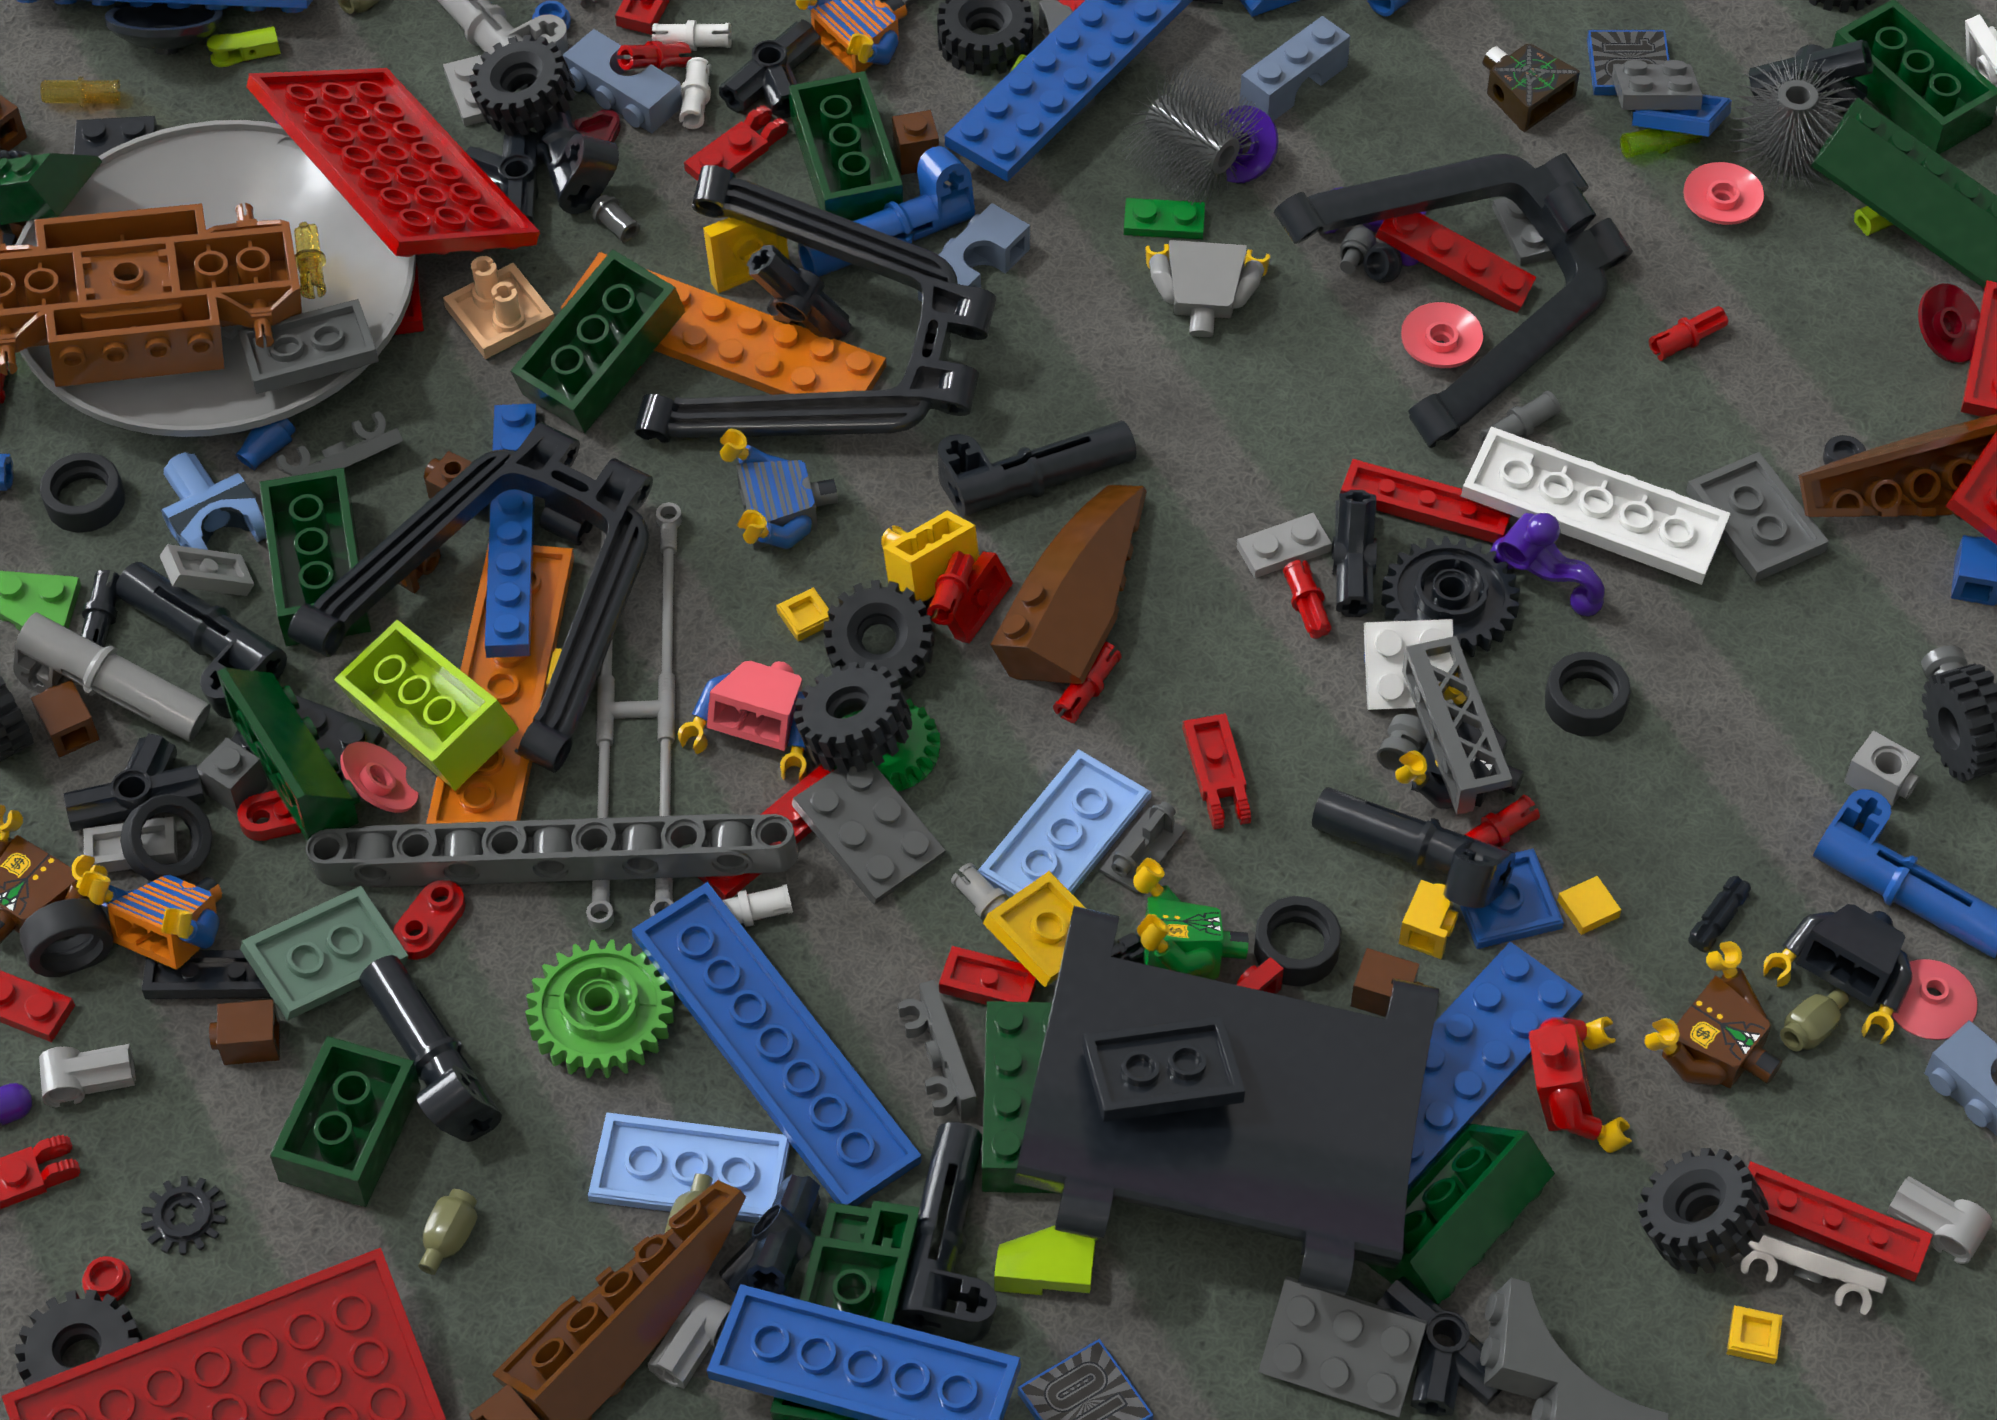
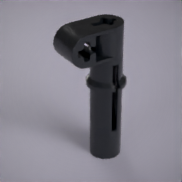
M532 84L522 86V89L524 90L530 87ZM568 109L566 113L560 111L557 113L559 120L554 124L548 120L543 123L545 129L539 132L536 130L539 140L537 152L541 161L547 165L561 209L569 214H579L591 209L594 201L603 193L617 169L619 151L614 142L582 135L576 130L570 109Z
M1121 420L1030 450L1028 447H1022L1018 450L1017 455L990 463L974 438L964 434H954L942 439L938 445V478L940 485L959 515L965 517L1027 495L1035 498L1041 497L1045 489L1132 461L1136 458L1137 454L1136 444L1129 426L1125 421Z
M143 562L130 564L120 575L116 584V593L120 599L187 640L195 653L199 655L209 654L215 658L201 675L200 686L212 709L219 716L231 718L217 671L223 668L267 672L273 673L277 680L283 673L287 662L286 653L232 619L230 611L225 607L212 606L186 589L173 587L167 577Z
M1326 787L1322 791L1313 812L1312 827L1316 830L1411 863L1414 871L1421 872L1428 869L1447 876L1443 895L1449 901L1470 908L1486 907L1504 892L1512 876L1516 858L1514 852L1441 827L1439 820L1431 818V821H1424L1331 787Z
M389 955L369 964L361 973L359 982L408 1058L414 1061L418 1078L427 1085L416 1096L417 1102L426 1116L440 1130L465 1142H472L494 1130L500 1123L502 1114L463 1057L464 1046L460 1040L457 1041L455 1037H450L397 956Z
M946 1122L941 1124L936 1132L920 1202L921 1213L895 1320L899 1325L909 1329L963 1343H973L981 1340L988 1334L997 1307V1296L994 1289L987 1282L978 1278L956 1274L954 1270L957 1256L966 1248V1237L962 1233L983 1136L978 1129L971 1125L960 1122ZM944 1184L951 1185L953 1189L937 1260L928 1259ZM947 1299L957 1301L955 1313L945 1311ZM966 1308L975 1309V1312L970 1313L966 1311Z

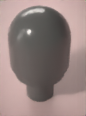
M1355 227L1347 233L1340 246V257L1342 259L1340 269L1343 272L1351 274L1357 266H1363L1365 254L1376 244V237L1370 229Z

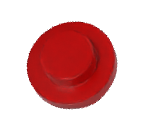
M109 1256L93 1260L87 1266L82 1278L85 1294L86 1290H95L98 1292L101 1301H103L106 1294L115 1297L117 1301L120 1300L129 1291L132 1283V1276L128 1266L122 1260Z

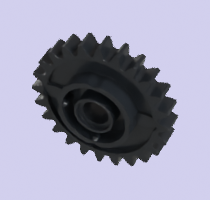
M1444 536L1441 545H1436L1432 539L1427 538L1425 549L1413 543L1411 544L1410 555L1402 552L1398 553L1397 564H1389L1387 576H1384L1381 605L1385 606V620L1452 619L1453 636H1457L1461 649L1465 650L1470 657H1474L1476 646H1480L1488 652L1490 651L1492 640L1501 643L1503 642L1505 631L1512 630L1514 618H1517L1520 604L1518 603L1520 589L1515 587L1516 575L1507 574L1508 563H1495L1496 551L1482 554V543L1480 542L1472 548H1468L1465 538L1462 537L1457 545H1453L1448 536Z

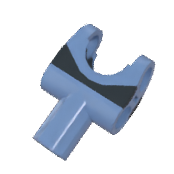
M184 452L169 460L168 464L164 467V476L180 501L162 509L161 512L168 529L179 546L208 550L207 543L213 535V531L223 526L237 527L250 531L257 542L267 538L265 522L252 491L239 473L214 484L195 454Z

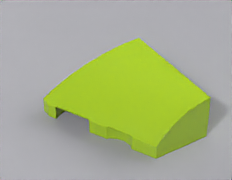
M1054 1225L999 1244L994 1274V1291L1042 1295L1043 1289L1090 1293L1096 1239L1057 1231Z

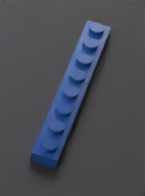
M536 403L494 405L493 451L503 449L517 451L532 429L537 425ZM516 489L504 491L490 502L485 625L486 658L530 656L535 495Z

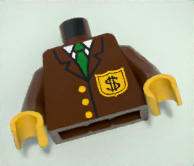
M0 805V944L13 930L20 933V928L25 920L40 908L66 899L89 900V897L78 893L85 871L108 875L104 866L94 865L92 867L95 862L94 857L87 855L78 856L71 868L19 835H16L14 839L10 838V832L18 830L23 824V817L19 811L10 810L8 820L4 824L3 816L6 812L4 805Z
M1732 941L1720 943V949L1725 955V961L1718 951L1709 952L1706 957L1707 965L1714 971H1722V977L1719 978L1715 975L1677 1024L1668 1018L1653 1022V1028L1659 1033L1654 1032L1646 1035L1645 1045L1652 1051L1662 1049V1057L1686 1083L1713 1086L1721 1084L1731 1088L1746 1070L1768 1084L1782 1064V1060L1763 1049L1771 1029V1024L1743 970L1736 968L1742 959L1740 947Z

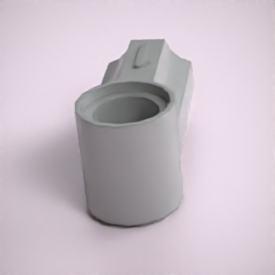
M129 1044L80 1052L73 1047H54L44 1051L39 1056L42 1101L50 1107H60L61 1102L74 1100V1104H78L85 1098V1094L135 1086V1066Z
M1910 1176L1900 1186L1887 1211V1214L1901 1222L1933 1234L1931 1243L1934 1249L1939 1253L1942 1250L1956 1257L1954 1261L1959 1264H1965L1971 1260L1992 1226L1990 1215L1978 1204L1964 1199L1953 1202Z
M697 1289L648 1362L649 1371L654 1373L660 1380L674 1387L685 1389L712 1346L716 1347L732 1306Z

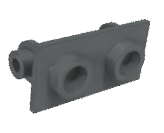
M1167 802L1153 805L1152 808L1149 807L1100 868V872L1138 893L1133 883L1136 868L1146 858H1152L1160 864L1186 831L1185 827L1175 822L1174 815L1176 810Z

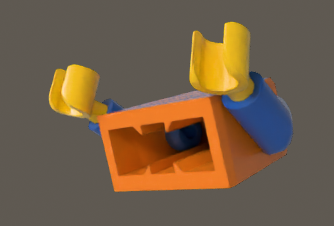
M796 0V5L799 9L806 10L808 8L811 10V24L821 36V44L852 73L865 71L873 63L887 65L891 61L899 44L898 20L907 15V8L902 0H886L883 3L879 0Z
M91 871L84 872L78 893L89 897V900L94 904L108 908L114 943L176 970L187 962L200 948L207 949L213 945L220 924L215 903L221 900L222 891L218 883L212 878L206 877L193 885L172 875H164L138 889L124 891L110 885L111 879L105 875Z

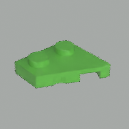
M0 571V620L13 623L16 629L21 631L28 618L37 612L69 629L81 588L79 577Z

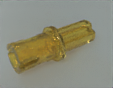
M79 76L78 80H44L41 82L40 95L44 103H79L80 107H85V103L120 105L121 91H118V89L121 87L119 80H85L84 76Z
M305 221L299 223V227L294 230L296 244L295 260L299 271L301 295L307 299H315L314 286L317 287L319 298L324 296L327 291L323 273L326 257L320 248L318 227Z

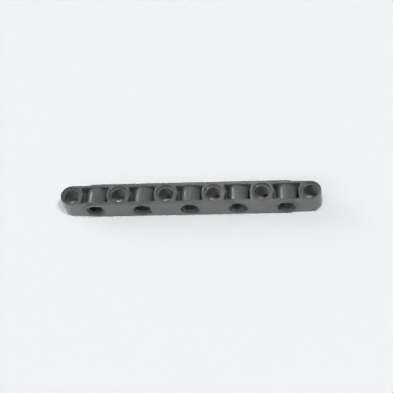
M706 814L375 825L362 828L320 830L313 834L306 844V854L319 881L332 886L368 887L427 886L437 880H449L457 885L735 876L744 873L786 871L793 867L799 855L792 823L788 818L777 814ZM777 841H781V842H782V843H780V844H778V845H770V844L773 843V842H777ZM692 844L688 848H680L684 845ZM603 847V848L600 849V850L591 851V850H593V849H595V848ZM513 850V851L510 852V853L503 854V853L506 852V851Z

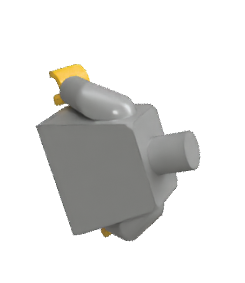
M1169 240V245L1164 244V250L1161 252L1151 251L1150 245L1145 247L1146 264L1150 269L1151 279L1165 302L1174 305V314L1190 316L1189 334L1196 337H1212L1214 334L1215 318L1229 319L1232 317L1233 309L1243 307L1259 287L1262 277L1268 271L1270 254L1266 253L1263 259H1256L1252 257L1253 250L1248 249L1246 253L1247 245Z

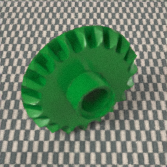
M910 698L906 700L913 722L912 730H906L909 738L905 744L897 742L899 751L893 757L886 753L882 756L885 762L876 766L897 792L911 788L926 778L936 765L940 753V733L937 730L935 719H931L927 715L925 707L918 708L915 706ZM862 710L850 713L843 718L852 717Z

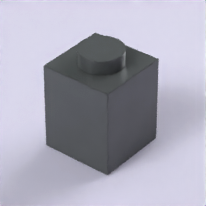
M227 737L197 767L205 794L236 815L239 806L245 799L262 793L268 787L260 758Z

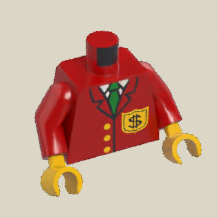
M1563 1017L1548 1018L1542 1022L1538 1029L1529 1032L1536 1087L1548 1131L1564 1130L1589 1140L1597 1139L1601 1147L1608 1153L1615 1152L1630 1144L1632 1140L1623 1134L1624 1131L1630 1128L1629 1123L1624 1118L1618 1117L1602 1125L1601 1119L1594 1117L1582 1044L1583 1042L1588 1049L1593 1050L1614 1043L1616 1039L1609 1038L1604 1031V1028L1612 1025L1613 1021L1609 1017H1601L1585 1024L1584 1021Z

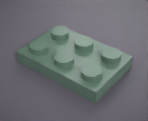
M362 886L242 940L240 948L287 1021L361 986L359 982L361 973L375 960L384 956L394 955L405 965L408 959V954Z

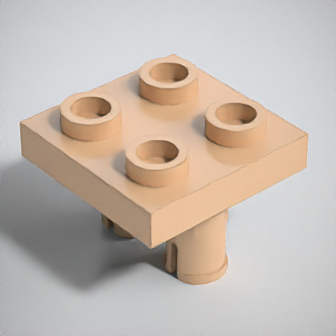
M480 256L472 261L473 283L443 297L446 310L485 359L545 330L555 318L553 311L514 263L497 270L496 263H493V259L488 256Z

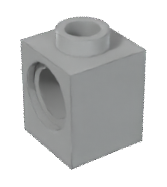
M1873 730L1851 760L1844 783L1857 790L1868 789L1880 793L1887 799L1892 808L1900 796L1907 800L1914 791L1920 779L1918 775L1914 774L1920 756Z

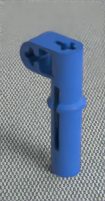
M932 147L921 156L918 162L919 197L900 204L894 201L886 203L884 210L853 222L912 244V241L972 219L975 216V205L970 170L946 147ZM947 180L951 183L948 186L944 183ZM798 243V253L803 268L818 277L852 265Z
M1868 789L1854 791L1827 828L1813 857L1883 896L1887 906L1891 907L1895 903L1995 959L1997 956V908L1916 864L1918 858L1914 855L1904 857L1879 843L1878 841L1891 815V806L1887 799L1878 792ZM1859 822L1864 824L1861 832L1854 829V826Z

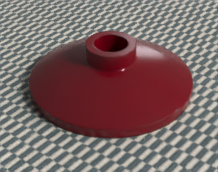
M1942 283L1931 287L1921 298L1918 309L1919 326L1925 342L1938 357L1947 362L1961 363L1971 359L1980 315L1976 304L1963 289L1953 284Z

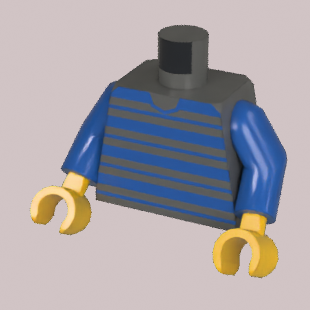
M728 429L720 438V443L724 445L720 450L722 460L733 462L738 458L739 461L736 467L744 513L737 526L746 529L743 539L746 543L752 544L753 549H759L768 545L783 549L792 548L806 537L810 531L818 529L816 507L838 503L834 479L810 483L806 465L803 461L786 460L766 454L751 445H747L745 435L737 429Z

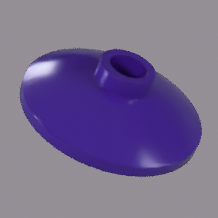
M1245 106L1237 114L1239 116L1235 118L1234 123L1240 118V113L1243 112ZM1249 106V107L1247 108V110L1245 111V113H1246L1249 109H1251L1253 106ZM1256 108L1245 120L1244 123L1249 120L1252 123L1240 134L1242 135L1247 132L1248 135L1239 140L1240 143L1252 135L1240 145L1249 142L1254 143L1251 144L1250 149L1245 154L1255 155L1237 156L1235 161L1240 164L1233 162L1231 166L1233 172L1230 167L1226 170L1228 182L1246 183L1258 178L1270 167L1278 149L1277 128L1270 116L1261 109L1259 110V108ZM1246 113V114L1240 119V121H1239L1238 124H1240V123H1242V122L1244 121V119L1246 118V116L1248 115V113ZM1247 123L1243 125L1239 131H1241L1247 125ZM1243 148L1239 149L1238 154H1243Z

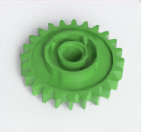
M611 939L605 949H599L595 940H591L588 951H582L577 944H574L571 957H566L560 952L556 953L558 966L542 965L545 979L533 978L532 984L535 993L527 994L526 998L530 1009L525 1011L528 1025H531L529 1027L532 1041H538L541 1055L550 1053L553 1066L566 1061L568 1074L572 1075L579 1067H584L586 1078H591L595 1069L600 1068L604 1076L609 1078L614 1066H618L626 1074L628 1073V1062L630 1060L644 1065L643 1051L647 1050L658 1053L659 1048L656 1038L668 1039L669 1037L666 1024L674 1023L673 1009L671 1008L675 1006L673 992H670L669 984L653 963H649V958L644 952L634 956L632 944L630 943L621 951L616 950L614 940ZM597 1006H608V1008L603 1011L592 1010Z

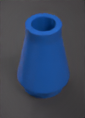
M287 418L262 427L253 428L235 455L241 463L255 471L261 463L292 442L291 436L296 429Z

